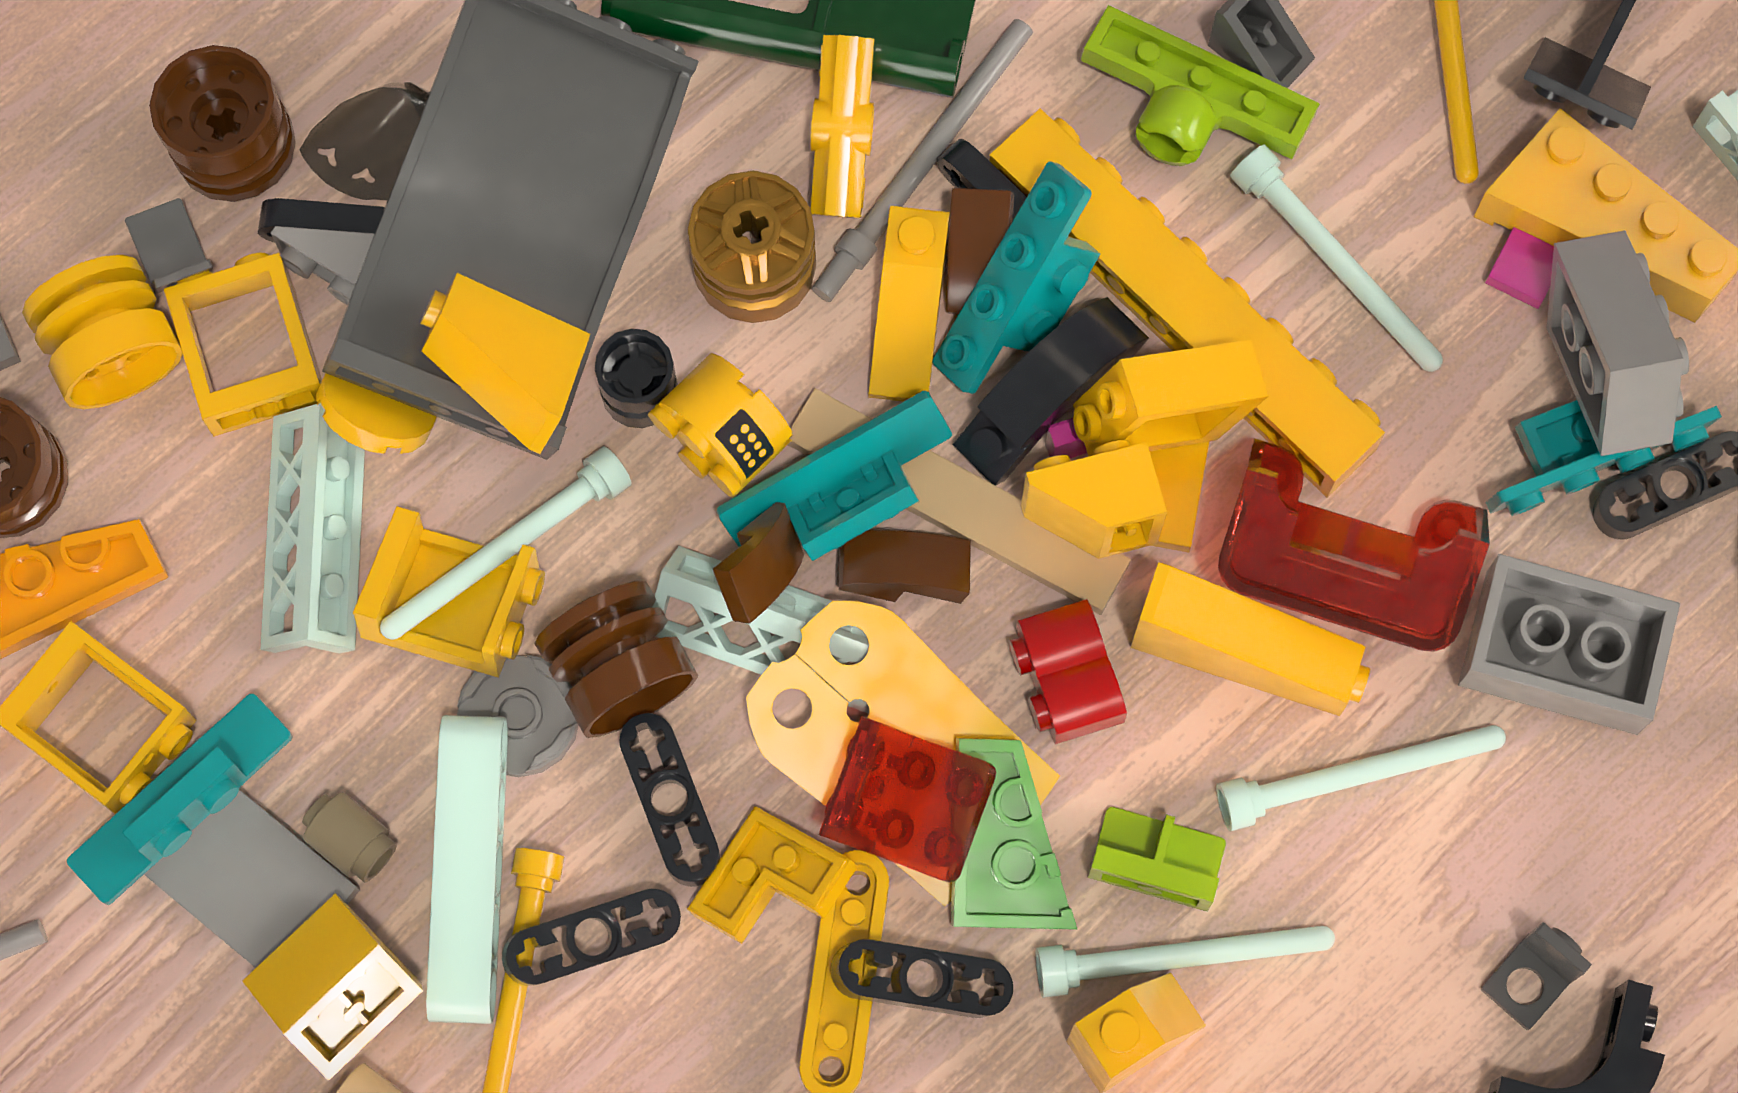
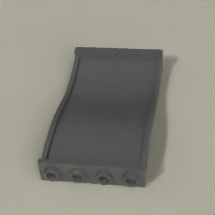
M464 0L437 75L379 220L322 372L548 460L560 448L567 428L565 424L591 347L662 164L690 79L696 71L699 61L686 56L685 50L673 42L663 39L651 41L632 33L630 26L619 19L609 16L596 18L577 10V6L572 0ZM457 273L590 333L562 418L541 454L533 452L523 445L421 352L430 330L429 327L420 324L427 305L435 290L446 295Z

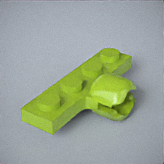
M1110 5L1107 6L1091 34L1081 57L1082 62L1134 85L1150 95L1151 99L1138 120L1136 137L1141 147L1151 157L1171 166H1184L1196 162L1212 132L1219 128L1230 130L1257 144H1265L1270 150L1293 159L1320 103Z

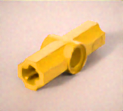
M823 35L819 71V98L814 99L811 123L810 149L811 152H815L811 196L812 215L861 218L865 191L866 156L871 154L874 121V102H870L875 42L872 38Z

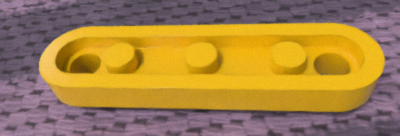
M853 850L843 855L850 858L858 866L852 876L862 875L868 879L870 883L868 891L863 895H853L845 886L824 919L821 918L799 1066L802 1083L809 1093H854L863 1075L873 1002L853 999L842 994L832 981L830 969L834 955L844 945L861 939L882 940L889 891V876L883 862L877 856L867 851ZM862 953L860 959L851 961L848 964L849 971L858 974V985L861 986L865 979L877 975L878 968L866 964V954ZM829 1059L839 1061L844 1068L841 1078L833 1082L824 1080L819 1074L821 1064Z

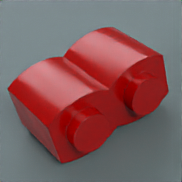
M1088 599L1018 620L1016 631L1018 638L1009 640V644L1019 675L1030 673L1036 688L1037 695L1031 696L1028 699L1032 716L1039 732L1049 730L1054 744H1059L1125 723L1127 710Z

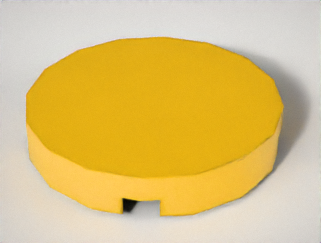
M325 373L315 395L317 405L321 403L325 409L322 417L328 426L347 442L369 452L385 454L387 448L390 447L402 448L399 454L411 453L426 443L437 418L434 415Z

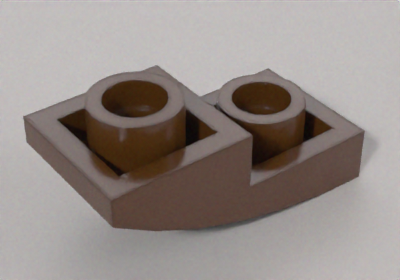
M952 188L948 246L947 298L949 314L960 313L1012 224L1014 194L1012 191Z
M776 502L739 531L737 537L741 546L713 568L731 618L735 622L750 624L761 615L786 589L802 563L804 552L785 503Z
M867 530L840 547L838 590L896 602L903 592H909L961 604L970 594L971 540L923 532Z

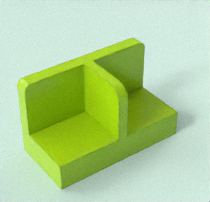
M1109 807L1105 813L1088 878L1208 912L1213 904L1220 879L1217 876L1226 841L1222 837L1174 824L1175 816L1166 814L1164 820L1161 821L1123 809Z

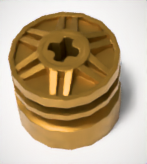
M754 170L728 174L706 188L693 206L688 225V236L696 285L708 304L730 319L749 323L775 320L798 307L812 287L816 270L815 230L811 208L799 190L777 175ZM753 231L756 238H761V241L751 244L747 236H743V234Z

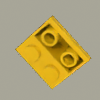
M1116 440L1095 448L1093 456L1070 461L1068 455L1053 456L1037 462L1033 466L1034 471L1026 472L1021 501L1024 517L1094 557L1100 559L1158 543L1167 509L1147 442L1130 446L1128 440Z
M336 893L242 980L282 1033L328 1080L423 991L422 982Z

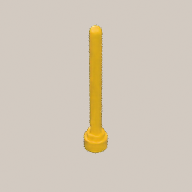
M1434 0L1455 175L1461 183L1470 184L1478 178L1479 168L1458 0Z
M515 849L511 874L517 875L515 887L520 888V895L512 935L540 924L545 893H552L553 883L560 882L564 856L536 849ZM526 939L523 941L525 951L516 955V962L519 967L532 966L535 947L531 939ZM506 971L482 1093H508L528 986L513 981Z

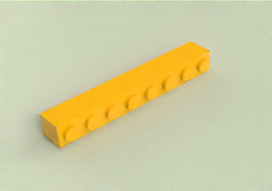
M1039 108L990 154L989 161L1026 197L1045 165L1050 161L1063 166L1091 190V198L1068 237L1086 241L1100 253L1090 273L1172 351L1251 339L1269 397L1243 419L1328 498L1377 450L1385 434L1379 427L1381 422L1377 414L1359 399H1355L1352 402L1336 387L1337 380L1325 364L1315 358L1308 360L1292 345L1294 341L1291 334L1280 322L1271 317L1265 320L1249 305L1250 298L1241 285L1230 277L1222 279L1206 264L1208 262L1206 255L1194 241L1187 237L1179 239L1164 225V216L1150 200L1145 197L1137 199L1122 185L1121 175L1110 162L1102 157H1098L1095 160L1079 145L1081 141L1078 134L1066 121L1059 117L1053 120Z

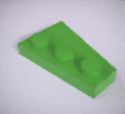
M956 738L951 925L953 927L1078 930L1072 909L1069 907L1060 878L1061 872L1055 853L1051 848L1041 814L1043 812L1021 740Z

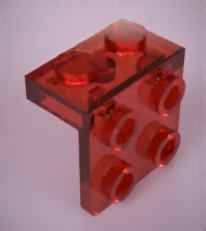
M861 716L856 733L848 744L846 760L836 788L826 804L825 818L818 835L876 855L948 883L955 882L961 875L996 778V768L993 764L915 737Z

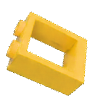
M279 252L272 255L267 253L249 254L237 260L234 267L214 273L207 271L177 281L176 285L163 288L202 420L213 437L272 419L276 415L317 404L315 395L322 378L290 274ZM274 286L298 365L214 392L190 312Z
M1251 339L1120 359L1073 404L1074 428L1078 438L1085 444L1088 457L1094 455L1093 450L1116 440H1128L1130 446L1147 442L1149 451L1215 441L1267 399L1269 395Z
M72 621L69 622L0 706V726L114 814L118 813L153 781L150 777L166 758L173 760L180 755L193 736V731L190 728L197 721L184 706ZM93 661L166 716L108 788L35 733Z

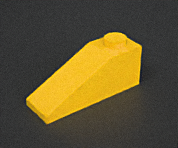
M890 206L868 398L904 402L922 391L929 392L948 243L950 212Z

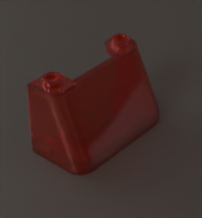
M1254 438L1219 554L1218 570L1222 581L1227 587L1238 594L1421 651L1434 652L1445 649L1453 643L1461 630L1490 545L1487 509L1456 500L1446 499L1435 502L1425 509L1413 537L1298 501L1304 479L1301 461L1292 451L1282 446Z

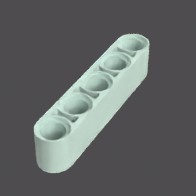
M443 715L441 719L426 998L427 1019L429 1022L492 1024L494 1020L508 748L506 717Z

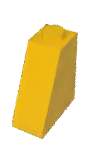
M457 273L446 295L435 290L427 305L420 324L429 327L430 330L421 352L529 450L541 454L562 418L590 333Z
M1169 973L1127 989L1076 1022L1066 1042L1098 1091L1104 1093L1204 1028L1206 1024L1173 974Z

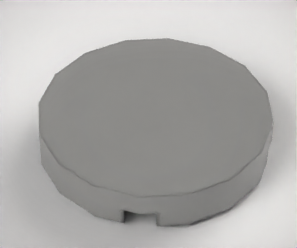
M518 655L514 660L506 658L499 678L474 671L460 692L457 716L506 717L508 727L507 776L519 778L544 772L563 759L576 739L578 723L565 701V697L572 686L569 682H556L549 671L551 663L541 657Z

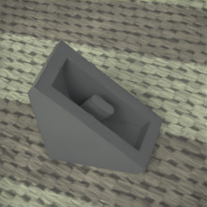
M1227 0L1215 14L1208 46L1222 58L1281 86L1288 88L1315 59V56L1279 0Z

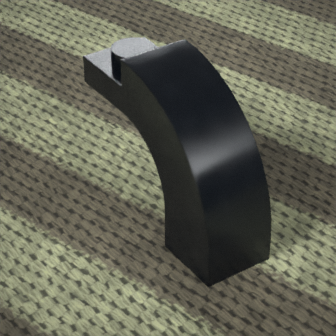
M1108 297L1086 306L1041 340L997 383L977 406L981 411L952 445L993 485L996 486L1004 482L1048 431L1050 425L1063 416L1120 359L1134 357L1149 337Z
M1627 980L1615 988L1601 1055L1592 1072L1578 1085L1566 1088H1546L1501 1076L1491 1082L1489 1093H1650L1659 1076L1665 1054L1640 1048L1642 1041L1650 1042L1657 1022L1658 1006L1650 1004L1653 986Z

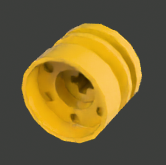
M122 254L110 255L78 263L41 284L25 301L22 314L30 329L35 333V341L44 354L51 355L48 367L69 407L84 410L105 407L126 400L149 389L165 378L180 362L183 354L181 347L163 312L153 309L157 298L149 284L145 283L147 278L134 257Z

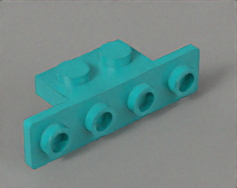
M1050 161L1045 165L933 358L934 366L965 393L974 394L977 392L1003 346L1029 352L1059 326L1077 293L1085 286L1089 273L1100 256V253L1086 241L1068 237L1091 198L1092 192L1058 163Z
M922 391L718 506L717 514L737 546L740 547L741 544L737 537L739 531L776 502L785 503L799 540L811 560L814 561L919 502L902 465L950 439L952 431L930 393Z
M1575 400L1521 421L1515 426V430L1536 477L1497 492L1485 503L1490 514L1508 508L1511 516L1519 515L1545 503L1542 493L1563 486L1566 495L1580 491L1600 481L1597 474L1598 471L1616 464L1621 473L1633 470L1654 460L1655 457L1651 450L1664 445L1601 456L1579 403ZM1717 406L1675 422L1672 443L1675 452L1689 448L1709 438L1706 428L1722 417Z
M255 694L247 695L67 858V865L105 905L112 904L161 858L168 857L178 851L189 840L192 830L205 818L225 808L237 796L239 788L292 740V733Z

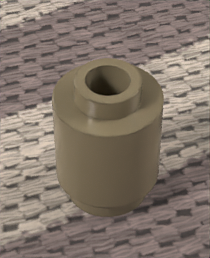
M344 792L337 794L333 798H330L327 794L323 795L309 808L302 820V823L307 827L303 840L348 878L356 875L364 883L370 881L383 869L397 847V844L388 837L389 829Z

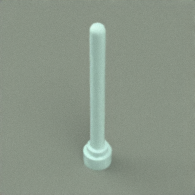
M1265 144L1259 146L1245 157L1230 174L1232 180L1245 194L1252 192L1258 199L1264 196L1423 370L1428 372L1438 370L1443 363L1442 354L1282 181L1285 174L1278 168L1281 161Z
M605 446L583 460L584 468L577 472L578 479L386 616L380 624L382 635L387 639H398L518 553L523 544L529 545L591 499L597 502L604 497L612 500L632 485V482L620 460Z
M1491 725L1263 785H1258L1255 780L1245 782L1242 777L1221 782L1216 785L1219 808L1223 821L1229 831L1255 825L1256 818L1265 816V810L1499 749L1506 741V734L1499 726Z
M1314 926L1085 955H1076L1075 950L1064 951L1062 945L1036 948V970L1041 996L1046 998L1068 995L1069 988L1080 986V980L1325 951L1333 946L1335 935L1327 926Z

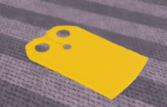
M833 600L800 630L802 639L797 652L785 661L779 663L771 662L746 696L749 722L756 744L762 755L773 766L861 834L945 907L951 902L956 738L1021 739L894 612L881 606L859 601ZM847 625L856 626L861 629L869 642L868 653L865 658L854 665H843L836 661L831 655L829 648L830 638L833 633L840 627ZM791 688L799 689L806 693L812 704V714L808 722L794 729L785 728L780 725L774 718L772 711L773 702L777 695L783 690ZM854 699L865 701L869 706L867 719L862 722L850 720L847 715V706L849 704L847 701L851 702ZM1021 740L1041 806L1060 775Z

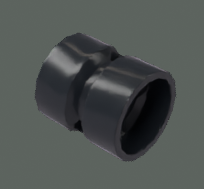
M628 329L617 332L607 339L596 355L595 373L604 407L611 417L627 427L646 428L655 425L649 418L648 413L678 385L671 352L664 341L647 330Z

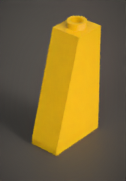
M1160 562L1157 564L1131 644L1132 649L1337 716H1341L1349 700L1357 703L1360 702L1370 673L1369 667L1360 665L1366 646Z

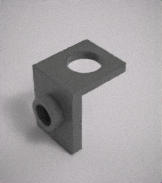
M180 198L125 219L155 294L164 291L163 288L176 285L177 281L196 274L212 271L210 259L206 260Z
M1542 922L1527 934L1481 987V991L1524 1029L1529 1030L1567 986L1584 975L1592 964L1581 955L1582 949L1569 935L1558 928L1553 927L1551 929ZM1528 969L1538 975L1542 983V994L1537 1002L1523 1005L1515 1002L1510 997L1507 991V980L1513 971Z

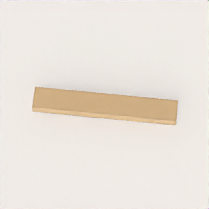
M814 388L791 427L793 436L789 438L792 441L788 446L808 456L872 419ZM931 450L902 465L919 502L906 508V510L958 538L971 540L972 546L1075 602L1088 599L1092 610L1102 615L1130 565V558L1121 553L1100 559L1094 557L1026 519L1022 512L1021 499Z

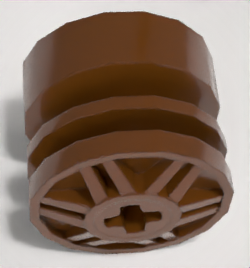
M218 45L190 50L168 64L154 83L149 104L153 128L168 150L169 156L177 170L193 190L209 199L230 202L256 197L278 183L290 166L296 143L292 121L279 99L278 92L269 74L253 56L238 48Z
M0 397V464L5 462L10 466V468L1 472L0 538L19 537L43 526L60 507L68 486V463L58 439L13 401Z
M633 581L618 585L587 598L552 621L538 635L534 643L545 661H553L549 671L556 682H570L581 679L569 690L565 701L587 738L601 737L617 732L634 716L644 713L653 714L680 697L694 684L699 676L677 637H663L652 640L663 630L668 619L661 608H652L656 598L646 581Z

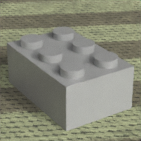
M1625 230L1554 243L1547 330L1600 455L1605 456L1673 443L1676 417L1683 414L1684 407L1680 383L1681 376L1689 371V356L1684 340L1681 337L1674 338L1669 327V312L1664 297L1661 294L1655 295L1651 288L1650 272L1645 255L1643 253H1635Z
M1498 554L1486 571L1458 686L1638 735L1654 719L1680 603Z

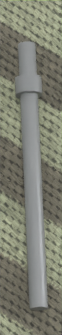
M1020 19L1013 20L856 230L850 228L834 248L837 255L812 287L813 292L827 302H831L854 270H862L877 251L876 241L888 226L890 206L903 207L937 159L946 150L1031 37L1033 31L1028 24Z

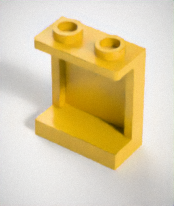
M396 506L353 611L360 637L499 678L506 658L514 660L520 650L524 636V624L520 622L527 604L535 606L543 589L545 572L539 569L536 549L523 544L518 555H513L404 635L394 640L387 639L380 631L381 621L386 616L484 547L483 545L424 529L419 512Z

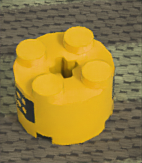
M710 353L648 413V416L663 434L670 439L676 437L684 448L678 452V456L696 476L704 479L709 474L714 483L725 494L734 498L792 441L789 438L793 434L782 414L760 389L753 393L739 381L745 374L723 357Z

